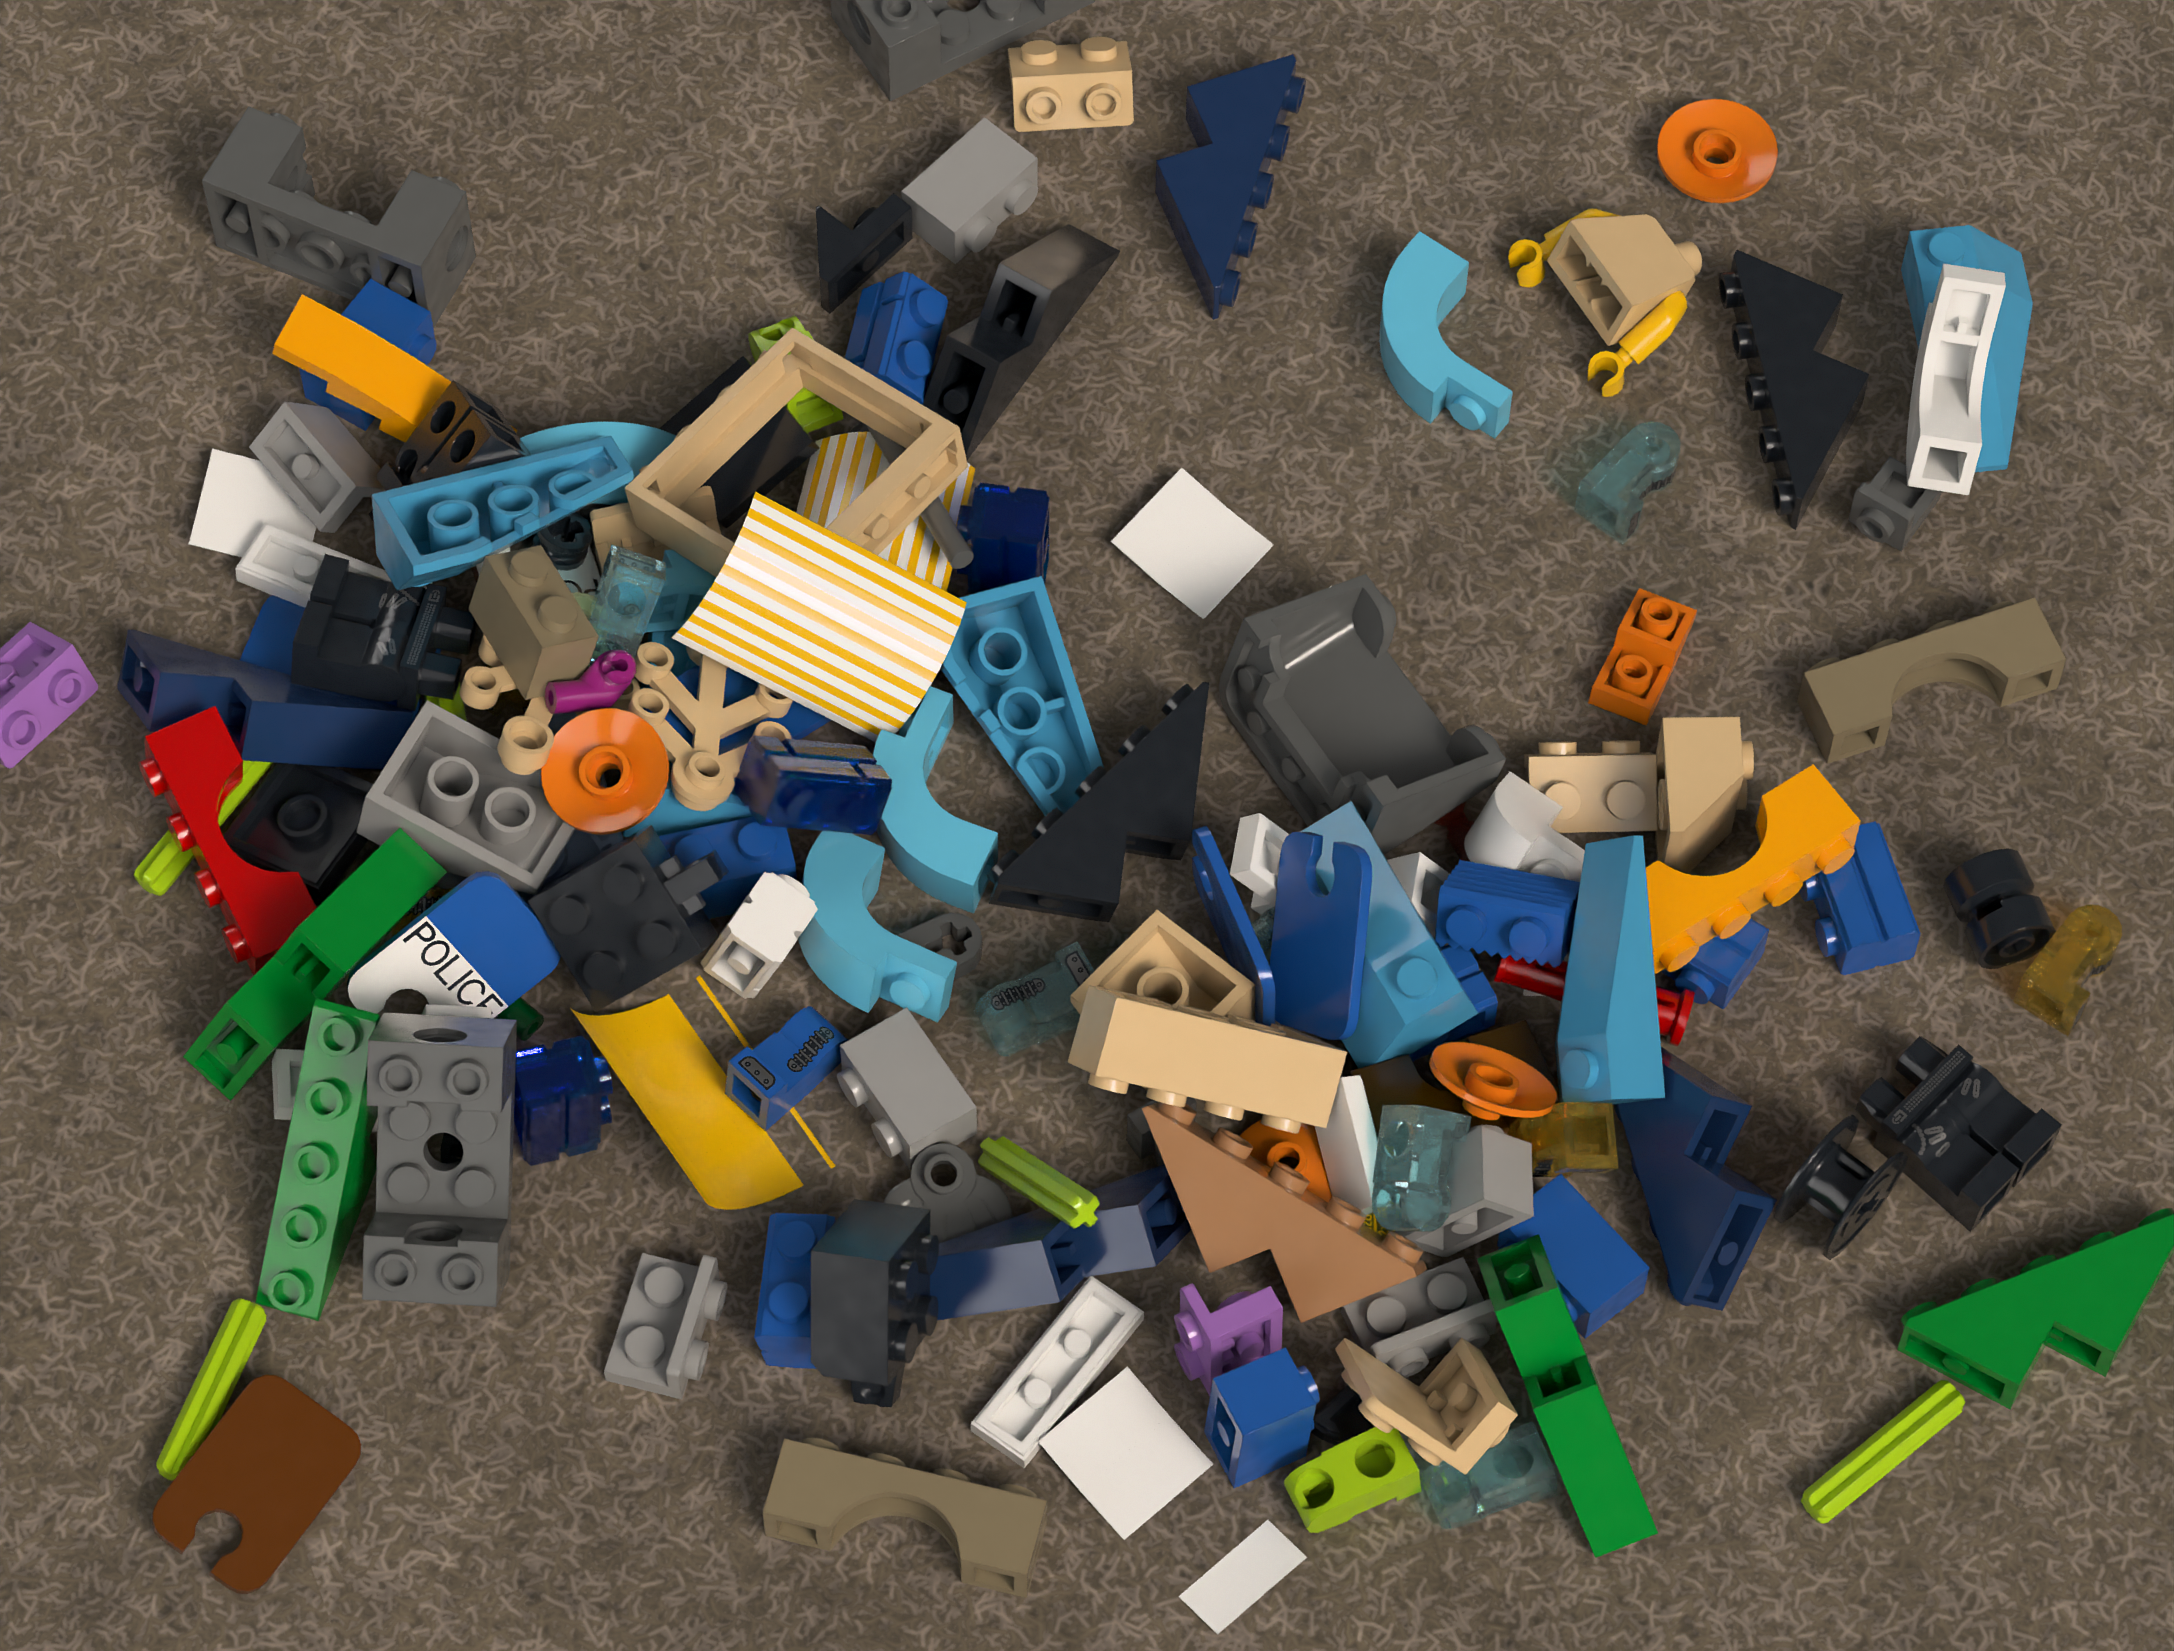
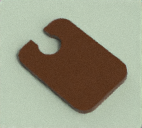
M277 1375L257 1377L246 1386L160 1497L152 1513L154 1531L163 1542L182 1555L195 1537V1527L198 1521L205 1515L218 1512L232 1516L241 1529V1542L232 1553L223 1555L209 1575L236 1593L249 1594L257 1591L268 1582L356 1466L361 1455L359 1437L350 1426L287 1380Z

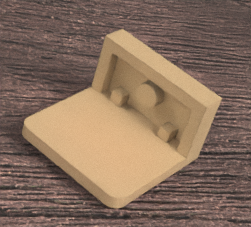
M1346 1338L1335 1348L1345 1367L1341 1376L1359 1394L1362 1402L1358 1408L1364 1417L1385 1433H1390L1393 1428H1396L1408 1436V1442L1422 1458L1435 1466H1439L1444 1460L1466 1475L1489 1448L1496 1446L1503 1440L1510 1424L1518 1416L1482 1351L1463 1338L1456 1343L1419 1387Z

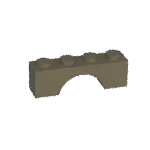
M2036 598L2016 604L2005 601L1989 607L1979 616L1958 623L1954 620L1939 622L1928 628L1924 634L1902 641L1897 639L1883 640L1870 647L1865 653L1844 660L1837 657L1822 660L1803 673L1797 703L1826 763L1829 764L1884 746L1892 720V707L1899 698L1915 687L1932 682L1960 683L1979 690L1999 707H2003L2057 689L2066 658Z
M784 1438L763 1509L765 1536L831 1551L848 1531L867 1520L882 1516L910 1517L931 1526L946 1539L958 1561L962 1583L1027 1598L1047 1525V1500L1037 1498L1034 1492L1018 1485L1002 1484L997 1489L972 1483L968 1476L950 1469H935L932 1473L908 1468L903 1461L887 1454L872 1453L865 1458L841 1452L837 1445L819 1438H805L802 1442Z

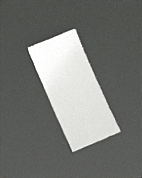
M212 449L189 541L190 545L243 557L264 523L313 542L316 526L261 461Z
M1183 468L1162 487L1111 541L1151 578L1202 619L1220 603L1274 545L1228 509Z
M1128 1366L1038 1441L1078 1490L1124 1540L1213 1465L1208 1457L1168 1415ZM1267 1520L1179 1597L1218 1635L1307 1557Z

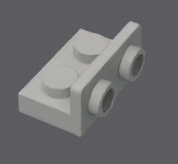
M642 1253L605 1366L604 1375L606 1381L682 1399L688 1379L700 1380L709 1348V1343L701 1340L707 1320H719L727 1294V1282L720 1281L716 1257L703 1255L698 1267Z
M1464 1257L1427 1270L1417 1277L1341 1308L1342 1316L1356 1345L1405 1378L1424 1369L1429 1363L1428 1359L1450 1351L1461 1338L1478 1349L1489 1341L1490 1335L1495 1334L1497 1316L1491 1299L1484 1301Z

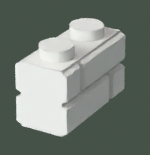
M764 872L700 962L704 968L703 970L745 999L755 998L783 962L798 937L817 912L818 908L814 904L815 901L810 899L809 891L799 881L788 875Z

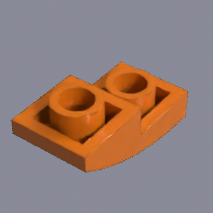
M1639 588L1617 630L1614 646L1592 686L1588 703L1647 726L1696 618L1697 610Z

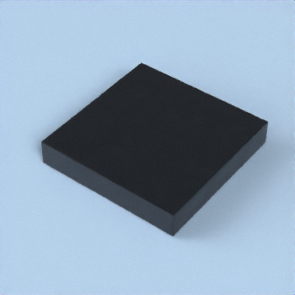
M742 356L659 429L677 435L682 428L691 425L715 402L717 396L725 387L733 385L752 366L751 362ZM786 406L780 409L702 485L712 488L717 520L725 528L731 526L749 510L755 491L765 496L820 449Z
M276 763L224 832L223 837L240 858L255 867L273 872H299L309 894L324 901L369 840L356 832L365 797L373 784L336 767Z

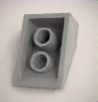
M427 700L366 795L356 833L381 846L394 832L401 828L447 872L464 877H469L476 872L482 871L497 873L514 890L535 895L574 833L575 828L565 823L549 805L542 788L541 768L529 775H519L509 771L503 765L497 747L500 739Z

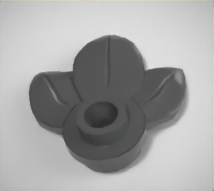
M949 1143L933 1144L922 1150L912 1164L910 1178L892 1188L884 1200V1203L931 1209L930 1234L937 1235L939 1243L1013 1218L1008 1197L1001 1186L988 1178L977 1175L971 1157L960 1147ZM939 1164L949 1165L956 1173V1180L949 1186H939L931 1178L932 1169Z

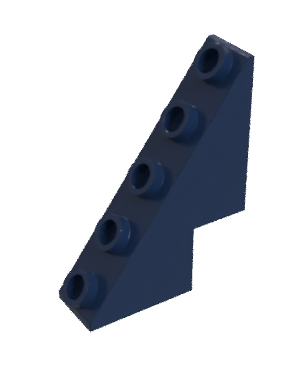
M1294 54L1187 86L1186 121L1199 148L1156 160L1155 193L1213 320L1219 318L1223 305L1233 307L1241 282V272L1235 271L1239 256L1245 258L1251 256L1258 229V223L1251 220L1255 208L1264 210L1267 208L1273 188L1274 174L1267 173L1271 160H1283L1290 135V126L1284 125L1287 113L1297 114L1302 104L1306 79L1295 76L1296 59Z
M128 630L117 689L149 732H156L216 706L242 760L383 770L411 726L413 711L398 708L395 705L381 701L292 684L291 675L141 631Z
M1661 1047L1665 1098L1614 1104V1110L1625 1129L1633 1155L1631 1158L1632 1169L1641 1182L1650 1211L1649 1224L1662 1250L1668 1270L1667 1283L1672 1295L1684 1306H1691L1693 1304L1723 1311L1777 1199L1724 1165L1752 1105Z
M1165 1164L1090 1190L1089 1192L1097 1196L1100 1204L1094 1212L1098 1220L1089 1228L1081 1224L1073 1229L1043 1208H1039L939 1243L936 1268L930 1275V1295L936 1296L938 1299L937 1320L1058 1303L1084 1277L1156 1267L1192 1230Z

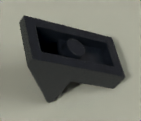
M893 193L878 208L871 207L858 218L853 230H850L822 207H816L821 307L831 314L913 239L912 207Z

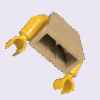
M1591 208L1545 233L1544 237L1546 240L1540 244L1527 239L1515 242L1509 250L1508 259L1510 268L1521 263L1530 262L1527 265H1523L1517 272L1518 284L1527 288L1538 285L1544 279L1546 273L1544 262L1547 261L1608 346L1617 343L1621 346L1615 353L1604 351L1595 354L1588 366V381L1604 370L1615 374L1602 387V396L1609 397L1618 394L1622 390L1624 385V369L1633 361L1639 365L1673 333L1686 312L1687 301L1685 297L1695 282V276L1701 270L1702 257L1698 247L1693 242L1686 241L1674 244L1658 221L1647 214L1620 216Z

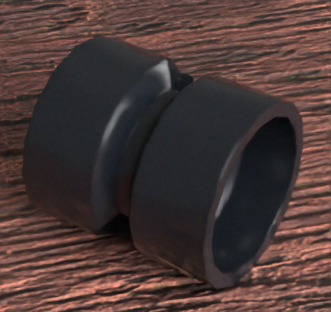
M2007 848L1980 854L1958 866L1944 881L1943 888L1956 916L1961 922L1968 923L1964 933L1982 968L1998 969L2033 957L2046 948L2056 934V930L2039 896L2031 895L2035 885L2017 850Z

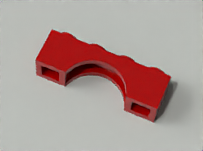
M213 706L145 736L146 759L139 762V767L153 797L164 794L173 812V815L166 817V821L177 847L181 852L191 849L201 870L194 872V878L203 900L209 908L219 905L228 923V926L222 928L221 932L232 958L237 964L246 960L253 975H255L317 907L299 872H273L255 867L240 858L224 839L218 820L224 803L231 793L243 782V760L216 706Z

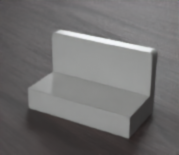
M284 402L249 446L252 452L320 532L335 533L363 497L372 498V494L385 491L376 478L381 468L327 407Z

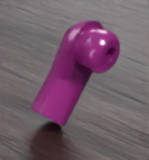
M625 650L605 651L595 659L578 680L548 682L545 689V701L548 711L551 714L610 708L634 678L637 666L635 659Z

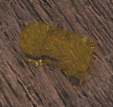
M2085 905L2074 910L2023 974L2013 1002L2068 1037L2081 1020L2091 994L2083 986L2090 977L2101 975L2109 969L2122 937V925L2118 917L2109 909L2100 905Z
M1560 1102L1553 1105L1551 1112L1544 1116L1516 1120L1507 1133L1509 1136L1532 1143L1533 1177L1555 1178L1561 1173L1565 1178H1568L1573 1173H1607L1618 1169L1612 1103Z

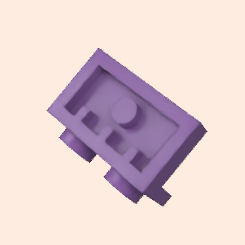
M29 622L0 648V764L9 769L20 762L98 690L97 682L73 644L32 622Z
M1193 1283L1180 1288V1313L1174 1315L1175 1325L1180 1335V1342L1174 1345L1175 1353L1187 1378L1190 1381L1200 1378L1209 1396L1213 1378L1282 1349L1283 1307L1271 1286L1253 1294L1249 1291L1234 1294L1224 1300L1217 1310L1212 1313L1209 1312Z

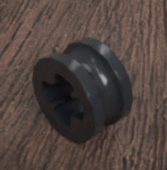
M574 512L537 532L533 538L532 547L541 545L557 570L568 571L577 569L584 563L587 557L593 531L588 520L579 513Z

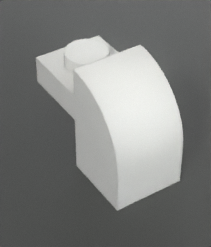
M1509 772L1498 784L1467 833L1464 842L1467 856L1471 862L1580 882L1585 850L1551 828L1563 807L1512 772Z

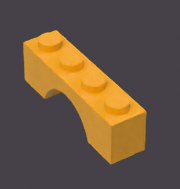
M1814 764L1762 795L1755 824L1760 848L1741 867L1728 873L1714 876L1686 874L1658 860L1646 867L1655 974L1665 968L1669 972L1682 968L1695 957L1699 947L1716 936H1719L1720 939H1727L1733 936L1749 922L1751 914L1769 903L1773 907L1786 903L1798 893L1804 881L1820 871L1825 875L1831 874L1851 859L1855 852L1854 846L1861 820Z

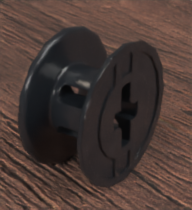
M1853 1114L1837 1124L1812 1151L1787 1186L1774 1214V1218L1782 1223L1793 1217L1808 1203L1834 1222L1835 1225L1826 1240L1823 1255L1829 1260L1839 1255L1877 1213L1898 1182L1908 1159V1156L1901 1151L1890 1157L1874 1172L1850 1154L1847 1149L1856 1134L1859 1120Z

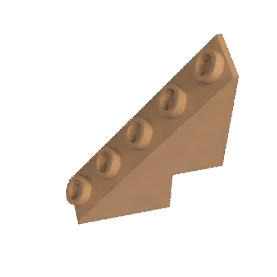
M1157 1102L1142 1108L1209 1273L1270 1249L1299 1320L1302 1323L1417 1277L1427 1270L1424 1261L1420 1259L1424 1251L1417 1244L1393 1231H1389L1387 1236L1383 1237L1363 1224L1367 1216L1357 1207L1332 1196L1328 1203L1306 1190L1310 1181L1298 1171L1280 1162H1275L1273 1167L1270 1168L1249 1155L1253 1146L1239 1135L1221 1127L1218 1128L1216 1133H1213L1196 1123L1193 1119L1197 1112L1186 1103L1185 1107H1177Z

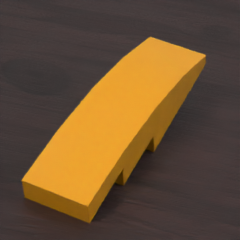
M303 294L277 338L272 352L273 355L327 381V393L381 419L379 430L403 442L408 440L451 383V381L415 357L358 323Z

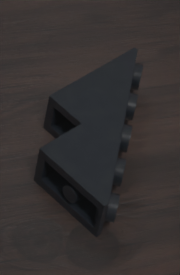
M1068 224L999 263L981 315L947 335L922 404L959 426L967 460L1117 259L1120 253L1119 250Z
M1736 250L1733 255L1731 271L1719 274L1720 298L1724 309H1734L1737 323L1732 325V342L1736 358L1738 360L1747 359L1750 374L1745 377V391L1749 409L1751 411L1760 410L1764 426L1759 427L1758 432L1760 453L1764 463H1774L1777 479L1772 481L1774 507L1778 516L1787 515L1790 527L1796 530L1863 405L1869 374L1821 354L1837 325L1843 294Z
M1202 682L1195 690L1188 683L1182 686L1163 706L1161 711L1166 717L1152 731L1146 725H1142L1123 743L1118 750V753L1123 758L1109 772L1102 766H1099L1086 777L1075 791V794L1080 799L1066 813H1063L1058 807L1054 808L1032 831L1031 836L1036 841L1025 852L1019 855L1012 849L993 866L986 876L995 885L990 895L989 904L1085 920L1110 922L1119 904L1125 853L1181 861L1191 842L1209 682Z

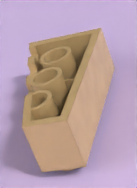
M1089 985L1068 1063L1089 1072L1088 1084L1104 1090L1127 1094L1129 1083L1148 1087L1146 1097L1161 1103L1185 1107L1187 1097L1205 1100L1203 1110L1234 1120H1242L1245 1110L1263 1114L1261 1124L1298 1134L1301 1123L1322 1128L1327 1127L1347 1052L1287 1026L1271 1023L1270 1027L1256 1023L1248 1018L1229 1014L1226 1018L1200 1008L1182 1004L1179 1005L1178 1010H1173L1172 1005L1153 998Z

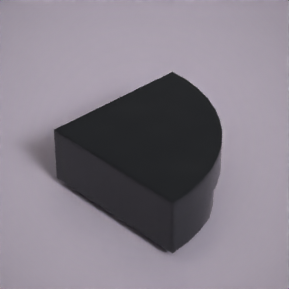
M1347 1385L1314 1416V1429L1311 1430V1433L1321 1440L1338 1445L1375 1426L1360 1412L1358 1406L1362 1400L1359 1394Z

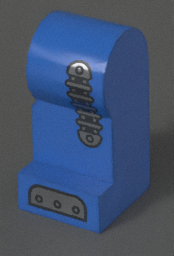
M808 1006L792 1016L778 1033L774 1032L753 1050L748 1046L728 1061L725 1094L764 1131H767L841 1063L840 1045L849 1039L814 1007ZM750 1089L761 1098V1102L753 1097Z

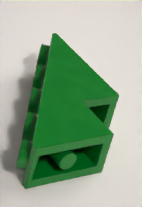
M399 828L294 930L277 953L225 1003L183 1057L231 1101L274 1056L276 1049H280L311 1017L316 998L326 1001L349 977L350 972L368 957L447 871Z
M317 998L314 1002L256 1304L319 1321L377 1170V1162L369 1138L378 1117V1106H367L368 1039L380 1020L379 1014Z
M2165 1208L2156 1211L2144 1218L2138 1224V1228L2118 1236L2113 1231L2100 1233L2084 1242L2078 1252L2058 1260L2055 1255H2045L2024 1266L2020 1271V1275L1998 1283L1995 1278L1981 1280L1964 1290L1959 1299L1939 1307L1936 1302H1926L1914 1307L1901 1318L1904 1330L1897 1350L2008 1409H2011L2045 1346L2106 1377L2174 1253V1210L2172 1208Z
M1537 1234L1477 1258L1495 1314L1523 1378L1533 1411L1595 1558L1658 1534L1540 1235Z

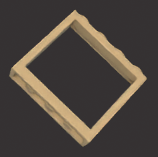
M791 328L768 351L764 350L757 362L733 385L725 387L719 393L715 402L691 425L682 428L674 441L649 465L639 469L640 474L625 487V492L635 525L638 529L717 577L735 543L685 513L679 507L804 387L906 448L885 471L826 527V529L878 556L968 467L960 428L808 336Z

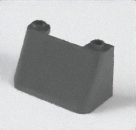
M1367 574L1243 618L1220 677L1219 693L1223 709L1228 718L1308 827L1352 801L1382 853L1385 855L1492 785L1498 778L1506 758L1501 753L1497 741L1476 725L1457 729L1452 736L1449 734L1387 650L1392 641L1396 626L1395 609L1390 600L1379 592Z

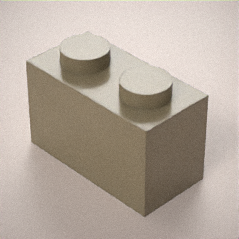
M539 545L485 556L469 605V611L523 698L528 700L545 696L548 682L578 680L588 669L599 635L543 547Z

